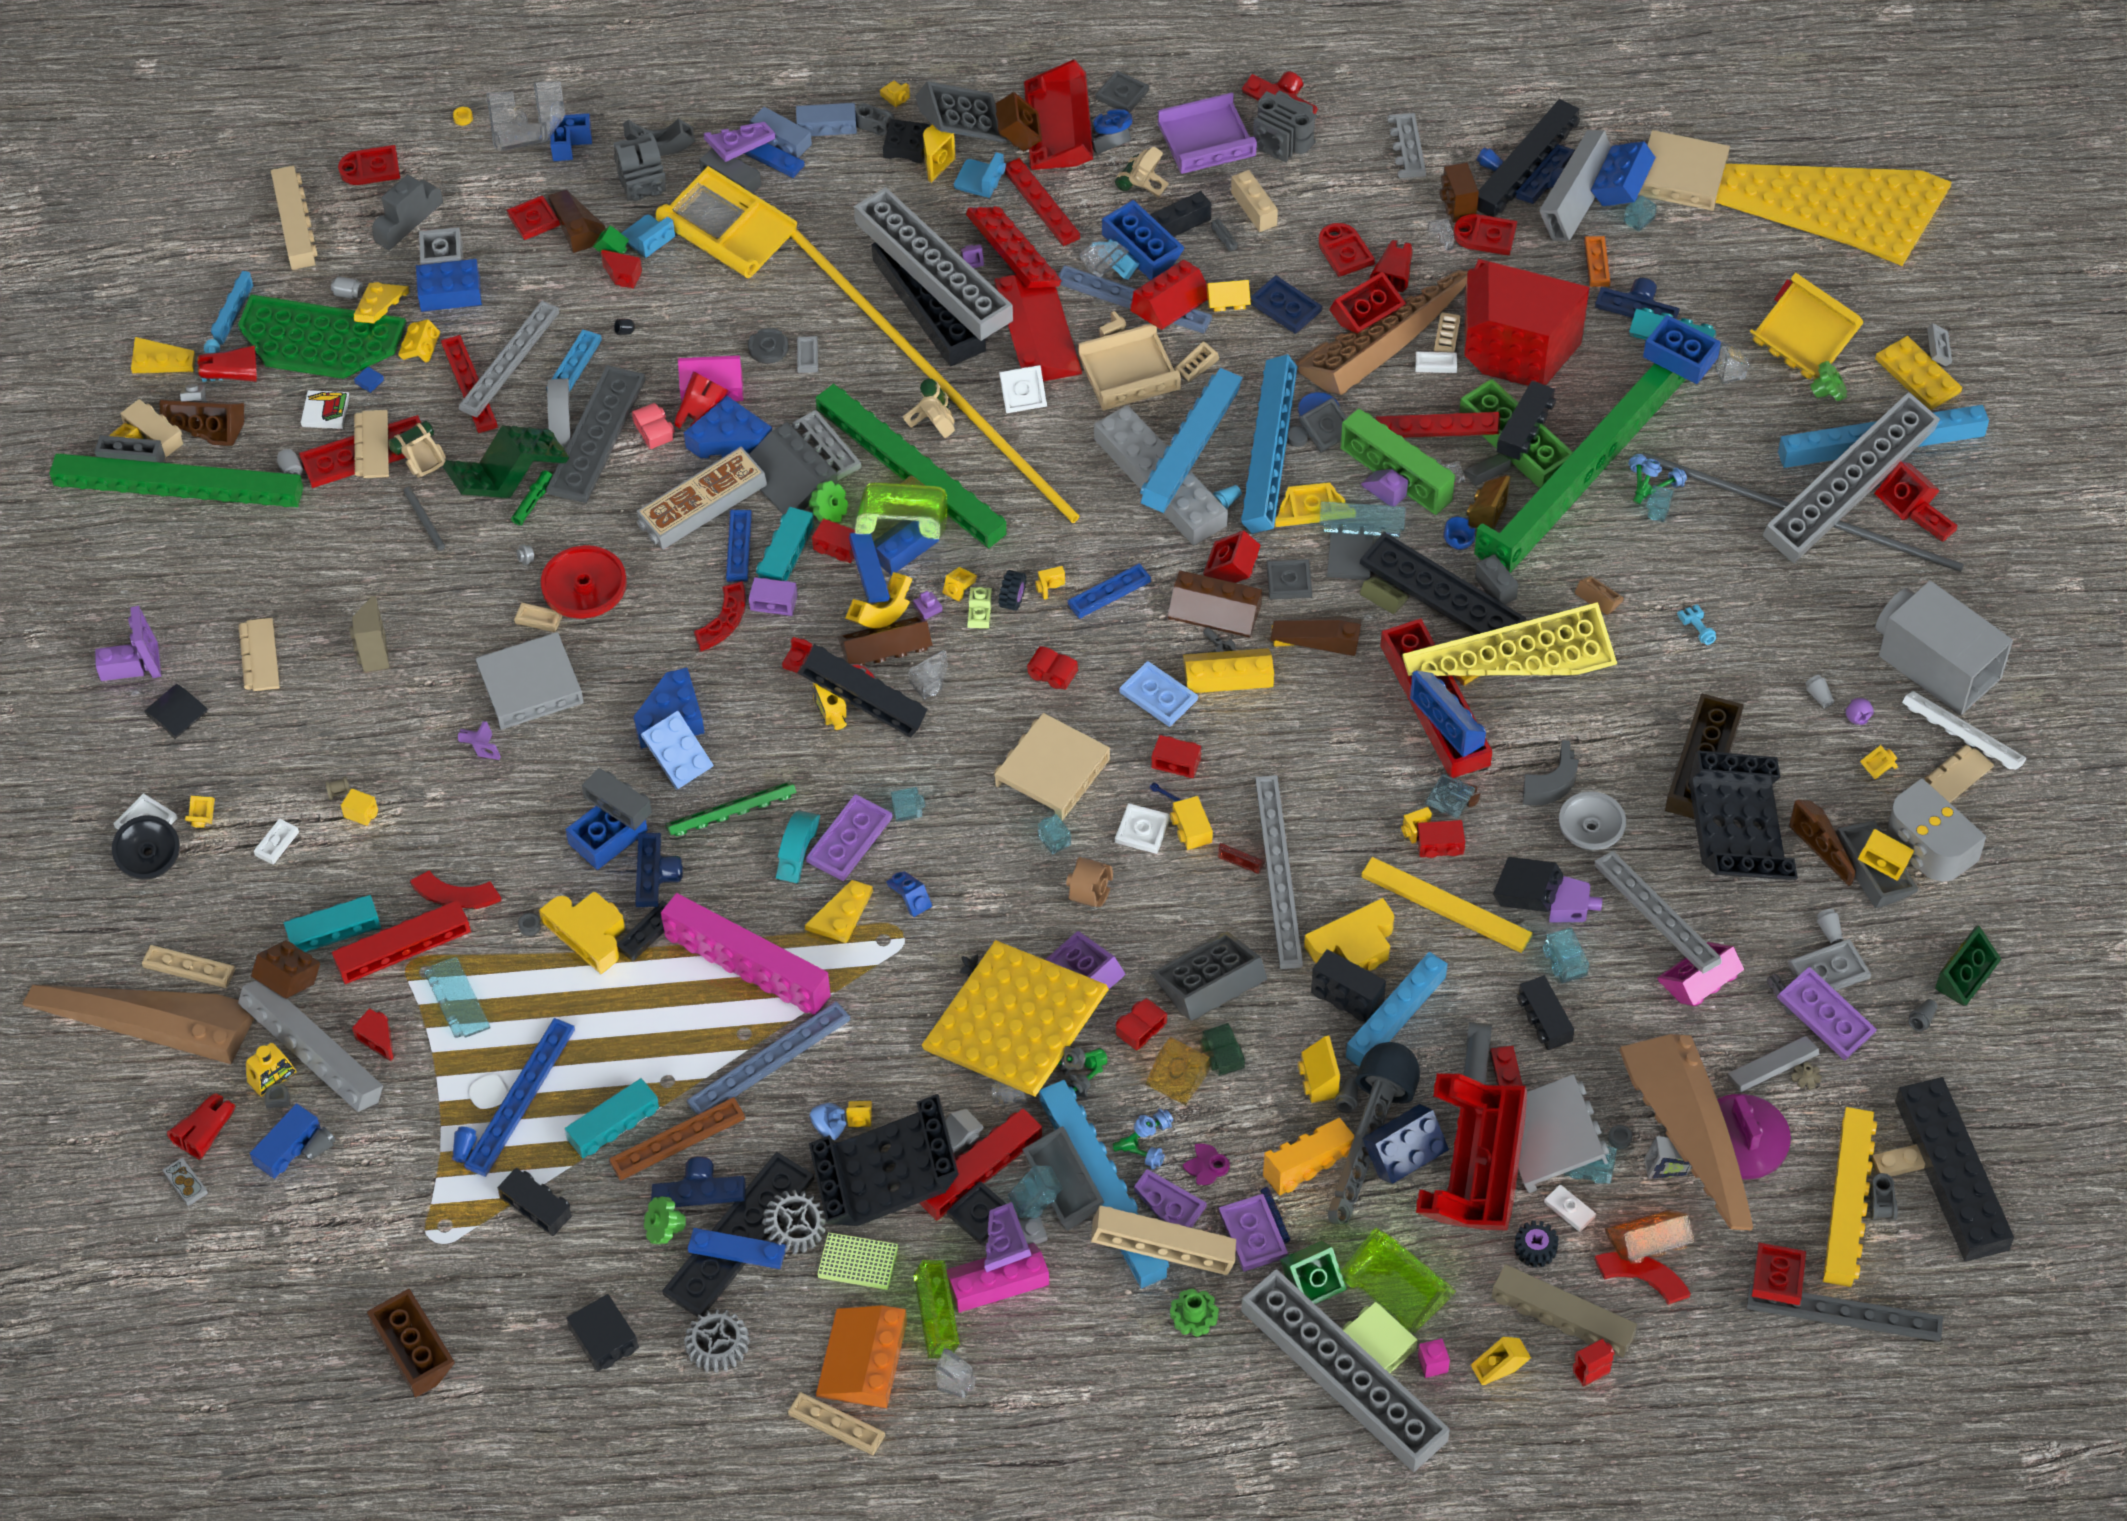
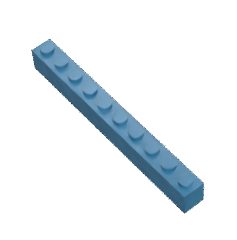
M1288 354L1266 360L1265 369L1263 370V384L1261 385L1258 417L1256 418L1254 443L1251 450V463L1246 483V496L1241 516L1242 524L1251 534L1274 529L1297 374V365Z
M1222 368L1218 370L1216 375H1211L1208 382L1209 386L1205 385L1201 398L1198 397L1193 407L1194 410H1189L1186 422L1183 421L1180 425L1179 434L1175 433L1171 446L1168 445L1163 454L1164 458H1159L1155 468L1156 471L1152 470L1148 483L1144 482L1140 494L1143 495L1141 504L1162 513L1165 512L1238 394L1243 377Z
M1976 405L1933 412L1940 421L1935 431L1918 447L1985 436L1989 419L1984 406ZM1877 421L1781 436L1778 454L1783 468L1837 460Z
M1065 1080L1040 1089L1039 1101L1055 1130L1062 1126L1065 1128L1105 1202L1102 1206L1138 1215L1136 1202L1133 1197H1128L1124 1180L1117 1177L1116 1166L1112 1160H1108L1103 1142H1098L1094 1125L1092 1123L1088 1124L1084 1107L1077 1104L1075 1100L1077 1097L1073 1087H1068ZM1120 1249L1141 1289L1167 1278V1268H1169L1167 1260Z

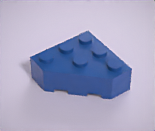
M726 396L684 432L685 445L689 451L701 459L709 458V455H722V457H725L739 447H742L747 453H751L772 431V427L729 396Z
M688 668L666 672L634 715L635 729L641 749L648 746L640 734L676 711H679L694 736L705 733L702 715Z

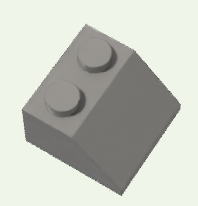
M459 227L419 231L421 264L460 261L463 259V243Z

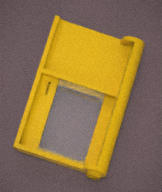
M709 166L681 192L671 205L664 204L659 206L655 213L657 221L660 222L668 216L673 220L676 234L746 278L752 277L794 233L797 227L796 220Z

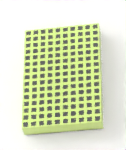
M828 1232L818 1270V1278L888 1290L898 1244Z

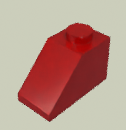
M602 250L603 267L614 284L634 289L642 272L640 258Z
M369 1008L352 1027L355 1039L389 1061H392L394 1056L388 1018L382 1012H375Z

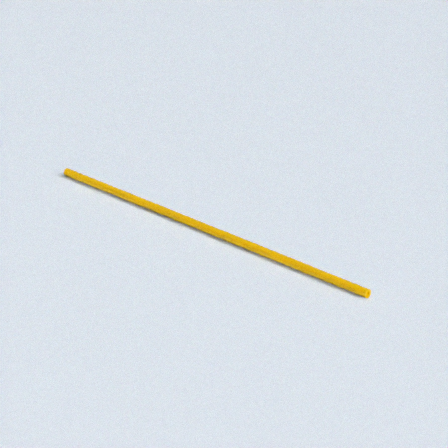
M796 228L790 237L930 379L938 382L941 390L947 394L955 405L1071 523H1075L1079 519V515Z

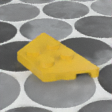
M1330 482L1292 486L1287 488L1285 498L1280 505V511L1275 518V527L1354 519L1356 512L1353 508L1350 509L1346 505L1345 499L1336 492Z

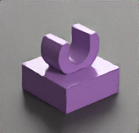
M980 244L964 246L965 248L961 249L962 258L972 268L984 266L983 252Z
M925 591L919 595V598L913 600V606L924 619L942 612V605L932 592Z

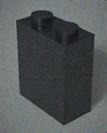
M1508 857L1493 895L1502 907L1549 912L1551 905L1555 902L1559 885L1563 882L1564 874L1556 862Z
M609 1294L566 1317L569 1330L597 1372L611 1367L615 1361L632 1355L639 1348L636 1335Z

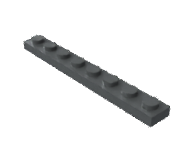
M1750 1283L1746 1307L1749 1310L1940 1342L1942 1337L1943 1316L1804 1292H1802L1800 1305L1787 1304L1752 1297L1753 1284Z

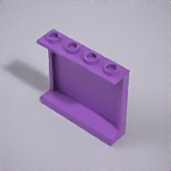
M1233 92L1158 110V126L1181 174L1256 156L1257 141L1255 137H1249L1233 104Z

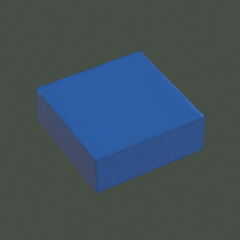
M367 367L354 381L355 384L371 393L384 381V377L372 368Z

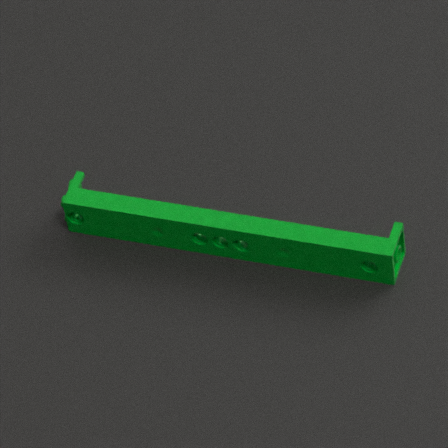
M1654 363L1500 533L1483 523L1478 526L1474 554L1481 560L1495 554L1511 573L1686 379Z

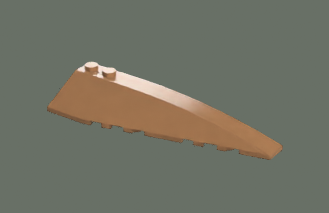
M1457 270L1437 281V286L1422 289V294L1419 296L1405 298V306L1358 334L1353 331L1345 335L1341 333L1335 336L1334 342L1320 344L1295 362L1297 372L1326 392L1337 395L1346 393L1350 387L1360 383L1365 376L1390 359L1423 331L1465 287L1468 271Z
M32 985L23 1001V1005L228 1064H232L254 1020V1017L238 1003L239 1000L219 994Z
M1669 1034L1620 1047L1619 1051L1633 1086L1636 1090H1640L1643 1093L1642 1099L1647 1106L1653 1108L1656 1113L1654 1117L1658 1123L1666 1127V1135L1682 1159L1691 1164L1693 1167L1691 1172L1695 1178L1701 1179L1705 1185L1703 1190L1707 1196L1712 1197L1716 1201L1715 1207L1728 1227L1733 1230L1752 1231L1753 1223L1734 1148L1719 1103L1692 1036Z

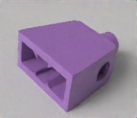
M1563 876V882L1559 885L1555 902L1551 905L1549 922L1586 921L1588 910L1601 911L1603 898L1589 896V883Z

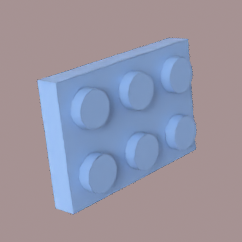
M1149 661L1120 687L1122 695L1169 727L1198 700L1196 693Z
M676 711L640 734L676 790L714 766L679 711Z

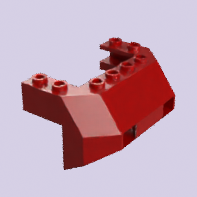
M1437 1073L1433 1097L1460 1108L1456 1140L1454 1141V1153L1447 1192L1435 1190L1433 1194L1419 1189L1416 1213L1443 1224L1481 1230L1507 1231L1513 1210L1525 1126L1526 1086L1485 1085L1460 1073Z

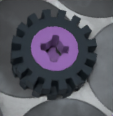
M1007 570L1004 580H1002V587H1000L998 600L1000 607L1014 611L1018 610L1020 603H1022V597H1024V590L1026 589L1027 576L1025 573Z
M1536 1220L1531 1221V1225L1527 1222L1516 1233L1515 1254L1516 1256L1519 1255L1521 1262L1525 1259V1265L1527 1266L1531 1262L1533 1267L1537 1268L1538 1263H1540L1541 1267H1544L1546 1262L1550 1264L1552 1258L1556 1257L1558 1236H1556L1555 1229L1551 1230V1225L1547 1224L1544 1227L1543 1221H1540L1539 1225H1536Z

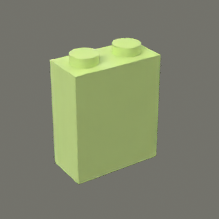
M1377 1302L1370 1307H1364L1357 1319L1353 1322H1347L1342 1328L1346 1334L1389 1373L1416 1351L1417 1339Z

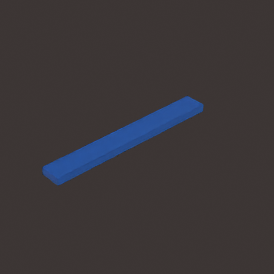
M556 1018L552 1020L464 1164L465 1169L484 1177L487 1176L575 1031L574 1025Z

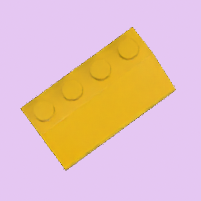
M1269 648L1183 655L1186 687L1194 693L1270 688L1274 685L1273 660Z

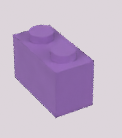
M754 577L749 595L750 610L792 616L798 596L796 583Z
M130 644L95 649V664L101 681L144 676L143 659H139L136 646L133 647Z

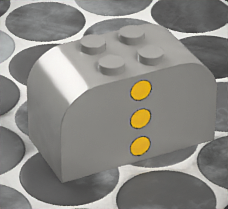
M1923 778L1896 797L1886 829L1887 836L1915 850L1909 860L1913 867L1919 869L1930 879L1942 882L1955 879L1977 863L1986 840L1985 834Z

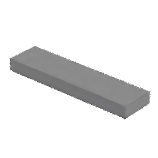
M1804 1036L1729 1072L1728 1080L1740 1092H1743L1819 1055V1048Z

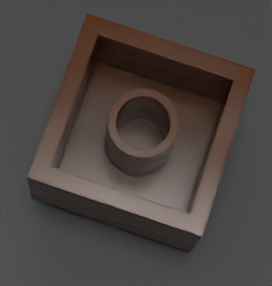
M1015 92L995 103L998 120L997 129L1002 137H1006L1015 147H1018L1023 152L1042 141L1039 114L1030 104Z
M1467 162L1445 166L1444 173L1441 176L1442 189H1440V198L1442 201H1445L1446 213L1451 216L1453 223H1455L1465 215L1477 214L1479 190Z
M285 940L257 954L251 977L287 999L315 984L321 962L296 947L293 943Z

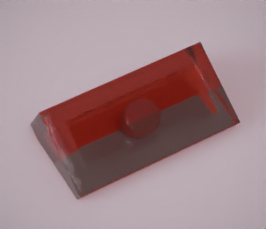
M1219 844L1220 859L1254 873H1260L1265 864L1264 860L1225 844Z

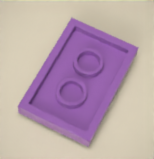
M130 607L131 616L128 617L130 628L133 630V633L130 634L131 644L133 647L136 646L138 657L143 659L144 668L150 672L152 678L161 677L158 641L140 607Z
M1263 1194L1219 1207V1214L1228 1236L1236 1239L1235 1253L1243 1272L1279 1261L1288 1256L1285 1244Z

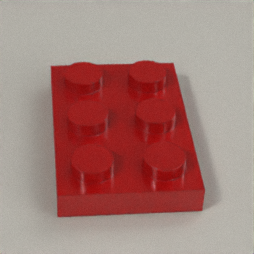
M1759 1242L1752 1297L1800 1305L1806 1251Z

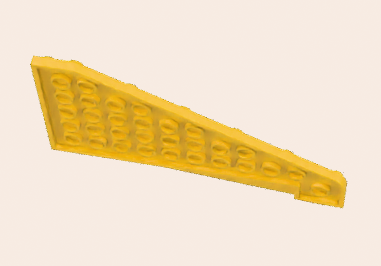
M1726 163L1716 203L1851 245L1903 266L1951 188L1952 182L1922 170Z

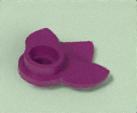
M1202 1143L1195 1144L1197 1157L1183 1164V1168L1188 1174L1197 1176L1196 1184L1203 1186L1212 1184L1217 1177L1224 1176L1230 1169V1162L1227 1157L1218 1154L1215 1147ZM1215 1165H1221L1222 1167H1221V1168H1215L1214 1166H1215Z

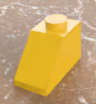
M1502 1337L1471 1364V1367L1481 1385H1486L1514 1373L1531 1357L1520 1338Z

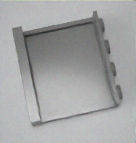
M558 632L475 658L478 672L482 676L501 730L584 703L581 688Z
M1574 1074L1527 1092L1526 1118L1518 1169L1528 1193L1538 1190L1536 1187L1537 1183L1597 1160L1603 1159L1604 1163L1608 1164L1606 1155L1609 1154V1150L1605 1141H1600L1598 1137L1602 1132L1597 1120L1592 1121L1590 1116L1594 1114L1590 1101L1585 1102L1583 1095L1587 1094L1583 1082H1577Z

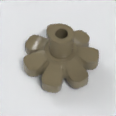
M1804 1062L1803 1067L1801 1065L1794 1067L1795 1073L1792 1074L1791 1079L1793 1082L1798 1081V1087L1804 1088L1807 1085V1088L1812 1090L1815 1089V1083L1821 1082L1820 1069L1817 1066L1812 1067L1810 1062Z

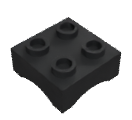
M891 119L883 145V158H905L915 163H922L924 158L923 132L927 127H930V124Z

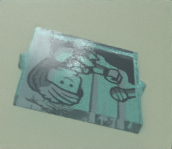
M1442 774L1426 799L1425 804L1439 810L1440 813L1444 812L1458 819L1475 792V788L1461 782V779L1456 780Z

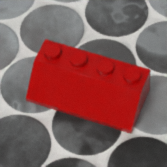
M1183 259L1133 291L1130 311L1163 330L1208 300L1207 283L1200 269Z

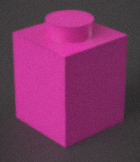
M1443 1339L1419 1344L1418 1360L1424 1377L1428 1378L1448 1373L1450 1358Z

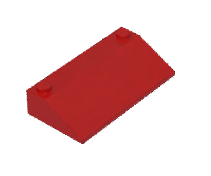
M1073 59L1024 81L1025 101L1038 111L1042 141L1029 148L1030 168L1032 170L1077 167L1093 160L1086 72L1079 63Z
M1017 275L995 278V289L1013 305V321L1007 325L1020 369L1040 365L1043 382L1081 375L1082 370L1056 287L1027 288Z

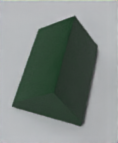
M1980 926L1974 927L1940 971L1935 987L1936 990L1962 1006H1966L2002 960Z

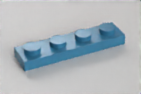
M242 271L239 278H236L234 288L227 295L226 303L220 309L217 321L212 324L211 334L220 345L224 344L254 286L250 272Z
M583 329L552 379L568 378L570 392L601 343V335Z

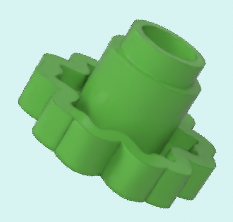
M1829 361L1819 364L1818 371L1820 377L1814 379V382L1810 384L1814 395L1817 398L1831 395L1832 397L1834 396L1836 401L1847 398L1846 386L1836 368Z
M833 481L819 483L817 490L812 492L809 507L819 521H822L824 518L835 523L840 522L842 515L847 513L848 501L844 499L846 492L840 484H834Z
M654 1197L649 1202L648 1212L644 1216V1229L647 1230L646 1238L652 1244H667L672 1239L673 1234L682 1232L685 1228V1215L678 1210H674L675 1202L670 1197Z
M1195 1289L1182 1291L1179 1294V1299H1174L1171 1303L1170 1317L1174 1320V1328L1180 1330L1184 1335L1191 1332L1195 1337L1209 1333L1210 1326L1217 1324L1219 1308L1215 1306V1298L1206 1291H1200L1199 1293Z

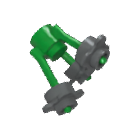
M1067 1046L1064 1048V1056L1059 1061L1058 1066L1061 1070L1063 1069L1065 1075L1069 1074V1070L1081 1069L1083 1064L1086 1068L1093 1069L1087 1076L1083 1074H1078L1077 1076L1071 1074L1069 1076L1071 1080L1069 1087H1073L1076 1095L1080 1094L1081 1097L1086 1098L1088 1097L1087 1091L1091 1088L1089 1080L1096 1074L1103 1072L1102 1066L1107 1064L1108 1059L1102 1048L1084 1053L1080 1047L1070 1048Z

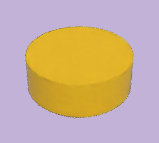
M458 107L453 111V119L457 125L465 126L472 122L473 114L468 107Z

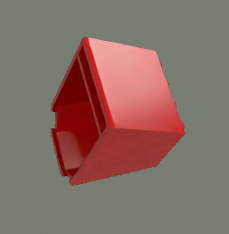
M1490 261L1481 268L1468 270L1465 292L1464 356L1484 375L1529 386L1532 380L1547 385L1582 343L1590 287Z

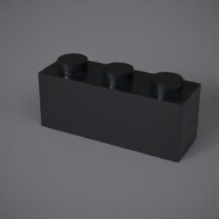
M1199 191L1151 213L1150 216L1175 237L1211 220L1212 203L1202 191Z
M1545 975L1521 983L1517 1000L1521 1007L1524 1006L1530 1025L1535 1026L1539 1042L1541 1044L1544 1043L1547 1050L1573 1042L1575 1029Z
M515 1168L497 1187L500 1199L551 1236H554L572 1217L569 1202L561 1196L559 1198L556 1197L545 1184H538L527 1171L522 1172Z

